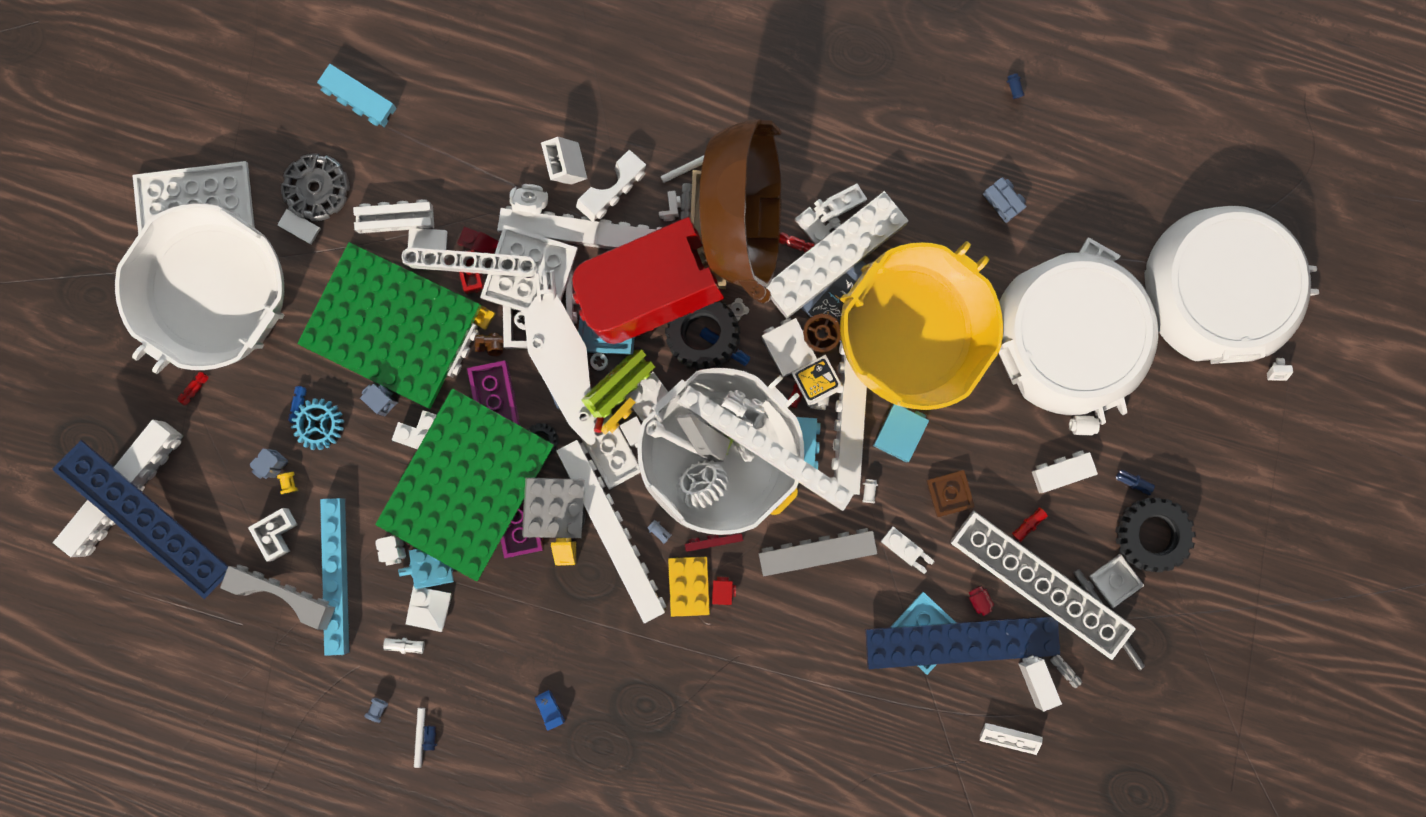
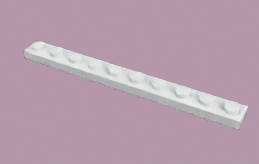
M688 386L679 399L678 404L843 511L854 495V493L692 387Z

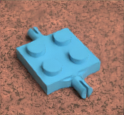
M419 549L409 550L410 567L398 569L400 577L411 574L415 589L454 582L453 568Z

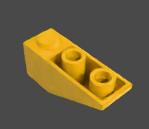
M556 538V542L551 543L555 565H576V541H571V538Z

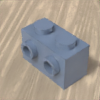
M368 385L362 391L363 395L360 397L376 414L386 416L398 403L392 397L393 393L382 385Z

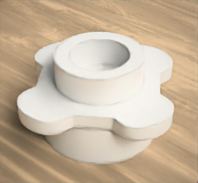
M737 298L731 305H727L733 311L738 321L741 316L749 313V308L745 307L741 298Z

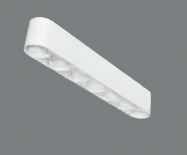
M407 248L402 253L403 262L411 268L522 277H532L538 270L535 261L528 256L424 248ZM416 254V260L409 262V256ZM431 255H435V261L429 264L428 258ZM449 257H455V262L452 265H447ZM469 258H474V264L467 267L466 261ZM493 260L494 263L492 267L485 268V262ZM507 261H512L513 266L508 270L504 269V264ZM532 263V268L529 271L523 270L524 264Z

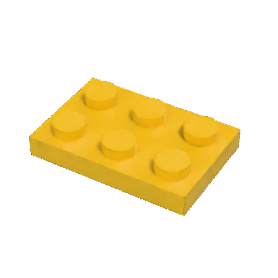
M707 557L668 558L671 617L710 615Z

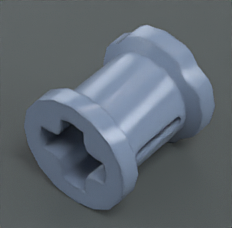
M372 698L371 707L364 717L373 722L380 723L382 720L380 717L388 703L378 698Z

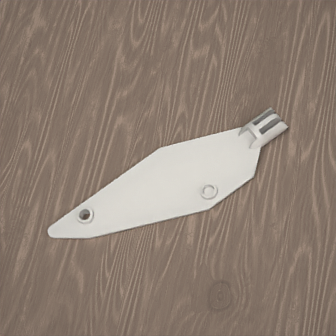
M550 270L552 289L548 287L547 271H542L544 290H541L539 271H536L537 296L524 313L528 353L568 424L587 444L592 445L595 443L593 415L581 401L591 391L586 345L556 293L554 270ZM581 414L587 415L586 421L580 419Z

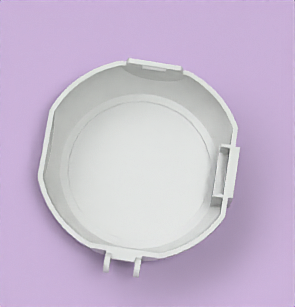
M186 204L172 207L153 216L147 221L117 267L115 294L120 316L131 336L143 343L136 349L132 358L139 360L145 353L149 354L158 361L152 370L156 374L161 372L170 362L179 368L190 370L216 369L238 362L248 356L254 349H262L264 346L263 341L278 319L284 317V314L280 312L284 299V277L280 261L271 243L253 226L219 206Z
M1243 206L1203 209L1179 219L1156 242L1148 258L1147 269L1144 272L1146 292L1156 313L1158 332L1166 342L1182 355L1194 361L1211 360V364L1255 361L1273 354L1299 328L1307 311L1310 296L1319 294V289H1311L1310 272L1317 271V266L1308 265L1304 251L1293 234L1271 216Z
M1065 253L1018 275L1006 288L999 301L1003 320V337L999 355L1013 385L1017 383L1026 400L1047 411L1064 415H1083L1095 410V416L1099 419L1101 425L1106 423L1104 411L1117 406L1122 415L1127 414L1124 397L1132 393L1144 380L1154 360L1158 343L1156 313L1141 283L1119 264L1107 258L1087 253Z
M728 368L699 370L686 382L682 379L651 408L650 415L642 422L638 437L639 469L649 493L677 522L692 530L716 535L735 534L757 527L796 489L799 482L755 453H753L754 458L751 462H745L741 456L742 454L739 453L733 442L725 460L716 462L727 473L729 483L727 484V490L723 491L724 496H719V501L715 500L712 502V505L708 504L706 508H690L678 496L676 488L678 484L677 479L681 478L680 473H684L686 468L692 466V463L697 464L699 460L704 462L706 459L663 437L654 438L648 435L646 428L649 422L656 420L662 423L665 430L690 442L677 420V416L686 415L687 413L694 414L678 404L687 387H692L719 406H721L729 391L735 392V390H738L745 394V398L751 401L754 398L763 403L762 406L765 413L756 430L804 460L802 431L796 416L787 408L799 397V394L796 393L787 400L775 387L783 379L781 376L776 378L767 387L758 377L744 371ZM700 417L697 418V419L701 420L702 422H706V421H704L703 419H701Z

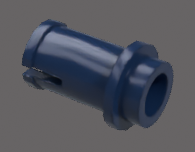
M1018 73L1008 76L1006 82L1009 83L1013 99L1025 96L1020 82L1021 76L1019 77Z
M424 726V741L421 746H423V750H435V746H437L435 744L436 726Z

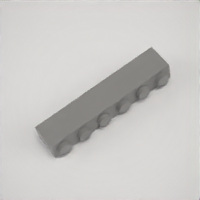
M868 528L856 530L857 534L849 535V532L837 534L838 538L830 539V535L819 537L818 542L811 543V539L799 541L800 545L792 546V543L781 545V549L773 550V547L763 548L762 553H758L762 575H774L877 554L873 531H868Z

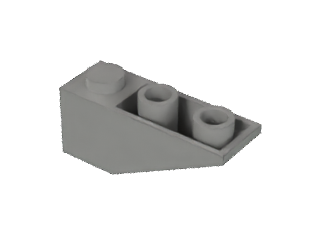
M687 413L686 415L677 416L678 422L698 455L708 461L720 462L725 460L730 439L725 437L722 432L711 428L710 424L697 419L698 417L694 414Z

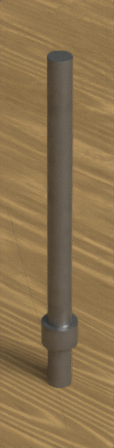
M1081 570L1074 571L1073 574L1081 584L1080 588L1102 603L1093 590L1094 586L1090 581H1087ZM1127 640L1123 648L1137 669H1143L1145 665Z

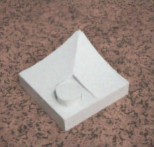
M413 586L406 624L443 632L452 593L429 588L415 589Z

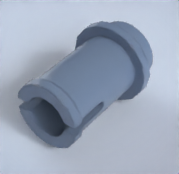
M654 520L647 527L650 530L649 533L652 532L664 544L672 534L659 524L660 521Z

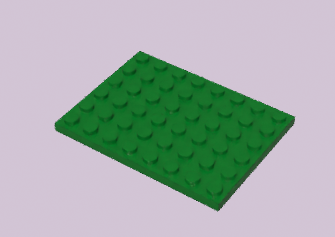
M348 242L297 344L431 409L482 305Z
M452 388L375 525L478 582L524 501L525 478H536L554 444Z

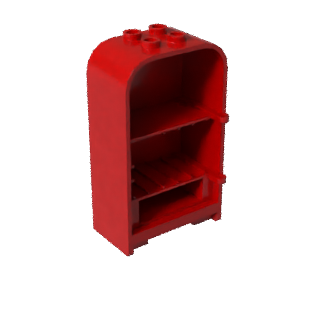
M688 216L591 258L576 268L572 277L575 293H572L576 304H579L581 310H579L581 319L586 321L588 327L602 340L611 344L624 342L724 299L709 267L704 269L697 251L703 244L698 230Z

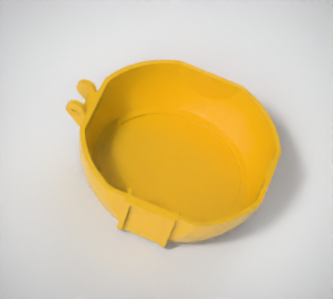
M968 241L963 243L955 253L943 245L933 243H910L892 248L879 256L874 262L863 266L861 269L863 273L851 290L840 298L844 303L840 321L843 350L852 370L871 391L895 405L910 409L931 410L958 403L971 394L1000 351L1003 337L1000 303L990 281L979 273L988 263L989 258L984 256L975 263L965 255L971 245Z

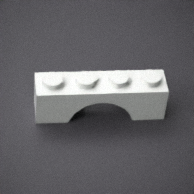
M628 150L616 162L615 172L618 182L613 187L605 190L590 187L578 199L576 207L592 222L597 218L601 219L606 214V209L610 205L613 207L619 201V196L622 193L626 194L629 192L635 180L640 181L643 178L646 164Z

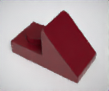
M464 226L457 244L469 250H474L477 253L495 254L499 241L481 231L477 232Z

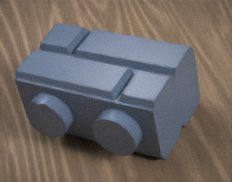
M1002 177L986 189L983 196L1007 223L1027 206L1025 205L1024 197L1014 192L1013 184L1008 179L1005 180Z
M262 449L258 454V458H255L250 463V467L253 469L252 473L260 479L262 477L265 479L268 477L276 478L281 472L280 469H283L288 464V460L276 450Z

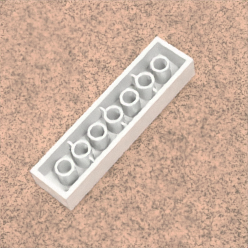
M884 191L773 278L767 287L771 292V300L785 318L788 319L906 226L908 219Z
M152 420L114 468L138 489L143 491L145 488L144 484L156 475V469L168 460L169 453L181 444L180 440L183 435L166 422ZM87 500L53 543L70 557H86L94 552L96 549L95 545L107 536V530L111 525H115V523Z

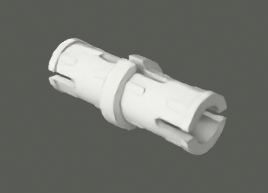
M385 638L383 648L385 651H400L402 654H406V652L423 654L425 643L424 641H411L407 638L402 640Z

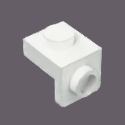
M669 191L670 211L659 212L660 219H664V221H673L675 217H679L678 208L681 207L680 196H676L675 191Z

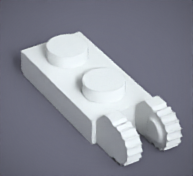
M855 184L828 198L825 202L816 206L814 210L820 212L829 207L831 212L823 215L821 218L822 222H826L834 216L837 217L864 203L867 198L859 185Z
M894 527L881 540L885 546L923 574L927 570L915 562L916 559L921 556L928 564L932 565L934 563V560L926 555L921 548Z

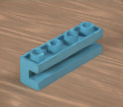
M331 64L328 65L317 82L322 87L320 89L328 96L333 94L338 97L336 100L344 106L349 104L353 107L352 111L360 116L366 115L369 117L368 121L375 126L380 124L385 127L388 123L387 117L390 113L393 115L397 109L393 103Z

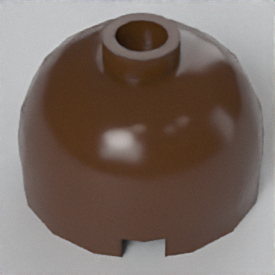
M823 313L809 318L804 325V341L809 348L816 352L823 353L832 350L841 339L838 321L831 315Z

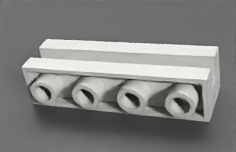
M416 200V203L398 201L397 204L390 205L388 202H380L378 206L359 204V207H353L354 215L356 216L354 229L358 233L409 230L410 228H434L433 205L427 202V200Z

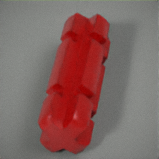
M780 233L779 243L787 244L791 248L800 251L804 250L806 253L815 246L810 242L805 243L802 239Z
M198 372L195 376L196 379L192 380L184 389V393H181L177 398L178 402L182 405H187L190 402V398H193L202 387L201 384L208 380V376L205 373Z

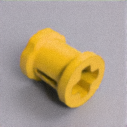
M294 472L277 475V479H280L281 494L298 491L293 479Z

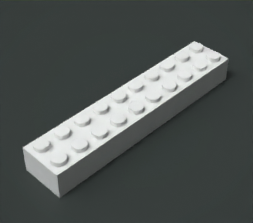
M974 510L952 538V545L1111 660H1113L1135 631V627Z

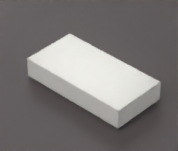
M286 209L278 223L279 227L311 245L321 230L320 227L298 217L288 209Z

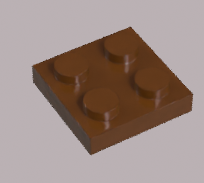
M964 470L926 480L937 517L975 507Z

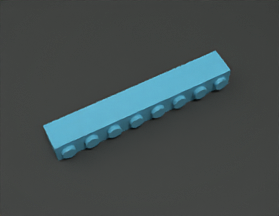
M320 499L323 599L329 601L328 605L335 607L328 628L324 630V656L344 655L349 653L345 499Z

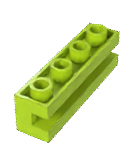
M642 349L633 350V355L629 354L581 399L594 418H605L610 415L611 409L615 405L621 404L628 393L638 388V383L641 380H645L651 375V371L655 366L651 361L646 362L644 359L646 354Z

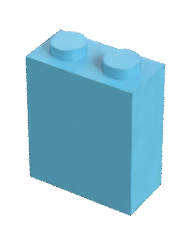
M893 404L872 446L907 463L910 461L929 420L925 419L926 415L919 411L913 413L908 408Z

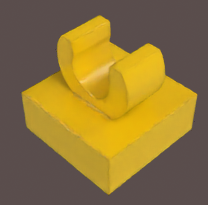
M482 306L474 323L486 330L496 314Z

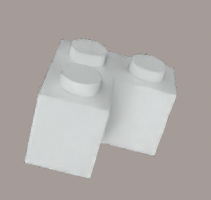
M423 410L417 428L398 422L392 441L418 449L437 415Z
M282 508L248 528L266 561H274L290 552L281 534L297 526V523L290 510Z

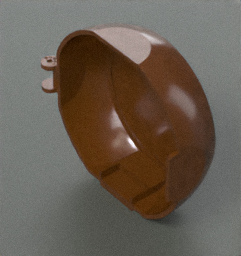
M757 119L729 126L710 139L704 154L701 170L699 209L703 248L712 272L730 283L742 286L758 302L767 303L771 299V292L767 287L773 279L779 255L782 202L781 172L774 135H781V130L773 121Z

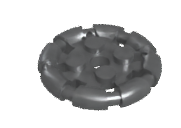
M320 154L301 156L300 160L293 161L288 166L283 175L284 182L281 183L282 198L285 203L287 202L288 209L298 217L308 218L311 221L326 220L333 213H338L348 199L346 195L350 185L347 173L343 172L342 165L330 156L326 155L324 157L320 156ZM318 163L323 164L322 169L317 168ZM306 166L307 169L301 172L300 168ZM335 172L337 176L332 179L329 174ZM292 179L297 180L296 186L291 185ZM318 182L319 189L312 192L310 190L311 184ZM335 188L340 189L338 195L335 194ZM297 195L300 200L295 202L293 198ZM329 202L331 206L325 209L323 204ZM308 205L313 207L312 211H307Z

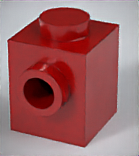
M717 577V580H713L712 604L732 605V597H736V585H732L733 581H729V577Z

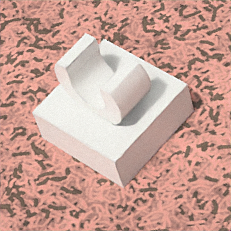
M1276 358V362H1273V366L1267 372V379L1287 381L1293 373L1292 365H1285L1284 358Z

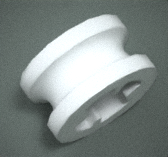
M524 311L518 312L514 318L515 324L522 330H526L524 324L519 323V320L522 321L520 318L524 316Z
M596 353L591 357L590 363L595 370L602 371L607 367L608 359L604 354ZM600 357L602 360L604 359L603 366L599 367L597 364H594L595 358Z

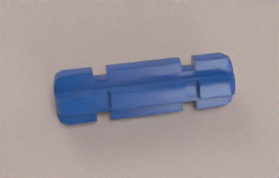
M301 386L295 387V396H293L290 410L292 413L289 414L288 419L290 423L296 424V422L292 421V418L297 419L298 417L294 412H301L299 406L304 404L303 395L305 396L306 388Z

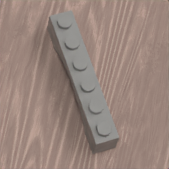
M237 564V567L228 566L220 587L221 589L235 595L244 596L262 591L273 593L283 598L293 608L301 623L315 629L327 630L335 607L328 605L329 601L318 598V600L313 599L312 594L304 591L299 593L296 591L297 588L286 584L282 586L280 585L281 581L274 578H269L268 580L260 572L253 571L251 573L246 566Z

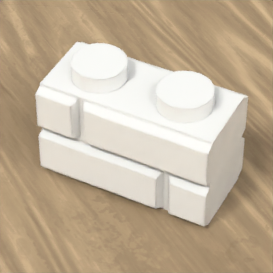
M390 536L375 541L377 550H379V561L386 562V566L402 563L401 559L406 557L405 548L402 547L404 543L400 538Z

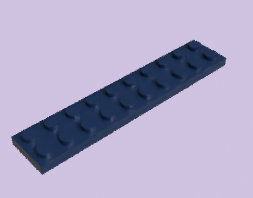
M82 439L52 468L55 473L203 599L223 581L228 565Z
M1052 616L865 629L868 669L1027 658L1032 655L1034 657L1060 655L1058 621Z

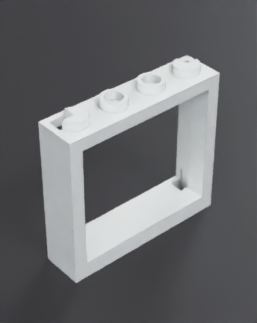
M571 270L566 285V311L574 324L577 323V312H574V304L576 302L572 294L573 271ZM503 306L504 348L528 349L527 341H514L513 308Z

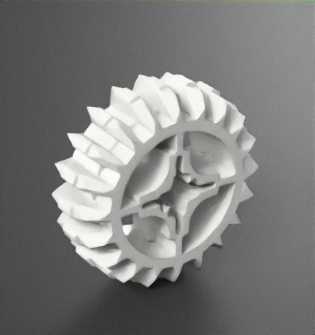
M706 459L704 462L699 460L697 464L692 463L690 468H686L684 473H680L681 478L677 479L678 484L676 488L679 498L685 505H688L690 508L699 509L700 507L706 508L708 504L712 505V502L715 500L719 501L718 497L724 496L723 491L727 490L729 482L727 473L722 466L713 460L708 461Z

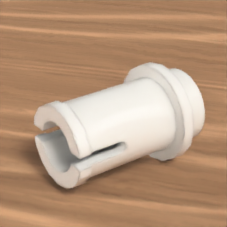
M726 396L721 404V407L734 413L736 417L742 418L747 410L744 403L740 404L729 398V396Z
M865 479V483H863L865 485L863 502L875 503L876 486H878L877 480Z

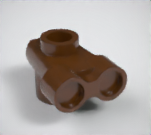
M491 333L488 336L475 335V352L487 350V353L491 356H498L503 353L504 336H500L498 333Z

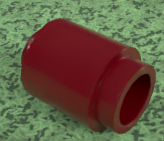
M982 585L968 592L970 595L969 599L977 614L982 613L984 616L993 611L992 607L995 605L988 591Z

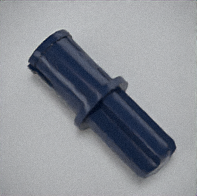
M1124 470L1117 472L1116 479L1129 485L1133 490L1137 489L1150 496L1155 488L1154 484L1141 479L1139 475L1134 476Z

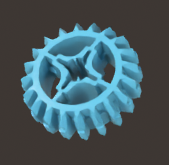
M314 398L312 404L308 400L305 401L306 407L300 405L301 412H294L298 417L297 419L292 418L296 425L291 426V428L297 429L293 435L295 437L300 436L297 441L299 443L304 442L303 446L306 448L310 445L311 450H315L316 447L318 450H323L324 446L330 448V442L333 444L337 443L334 437L341 438V434L337 433L338 430H344L343 427L339 426V424L344 423V420L338 419L342 416V412L335 413L338 407H332V402L328 401L326 403L325 399H320L318 402ZM324 409L326 413L316 417L311 411ZM331 417L332 427L329 432L327 428V423ZM307 418L309 425L304 429V422ZM316 421H321L320 428L315 427ZM320 432L325 437L319 440H313L309 436L311 434Z

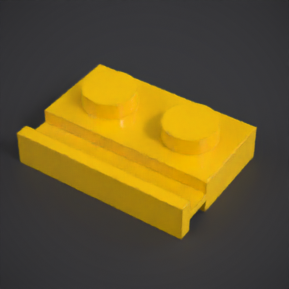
M630 397L604 424L601 432L605 435L609 431L613 433L620 426L618 421L622 417L626 419L633 412L630 408L636 402Z

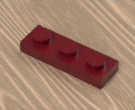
M742 533L726 534L725 537H719L716 534L707 536L708 540L700 541L699 537L688 539L685 549L687 552L741 542L743 537Z

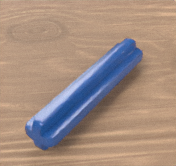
M706 327L700 332V337L712 345L720 337ZM739 349L736 354L731 355L733 359L743 366H746L750 361V356Z

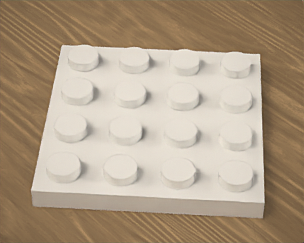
M504 225L495 254L531 257L537 264L541 290H544L542 271H547L548 287L552 289L550 270H554L556 293L561 301L578 248ZM507 261L504 264V269H510L513 266V262ZM532 263L524 264L523 270L529 271L532 268ZM488 274L480 298L526 312L537 296L535 275L532 277Z

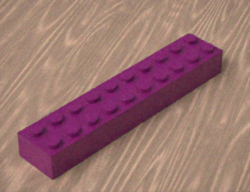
M500 361L467 368L473 400L520 426L508 362ZM524 501L501 540L504 558L545 550L543 537L522 536Z

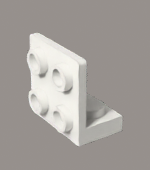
M410 228L408 248L446 250L448 232L446 230ZM416 254L409 256V262L416 260ZM431 255L428 258V263H433L436 256Z

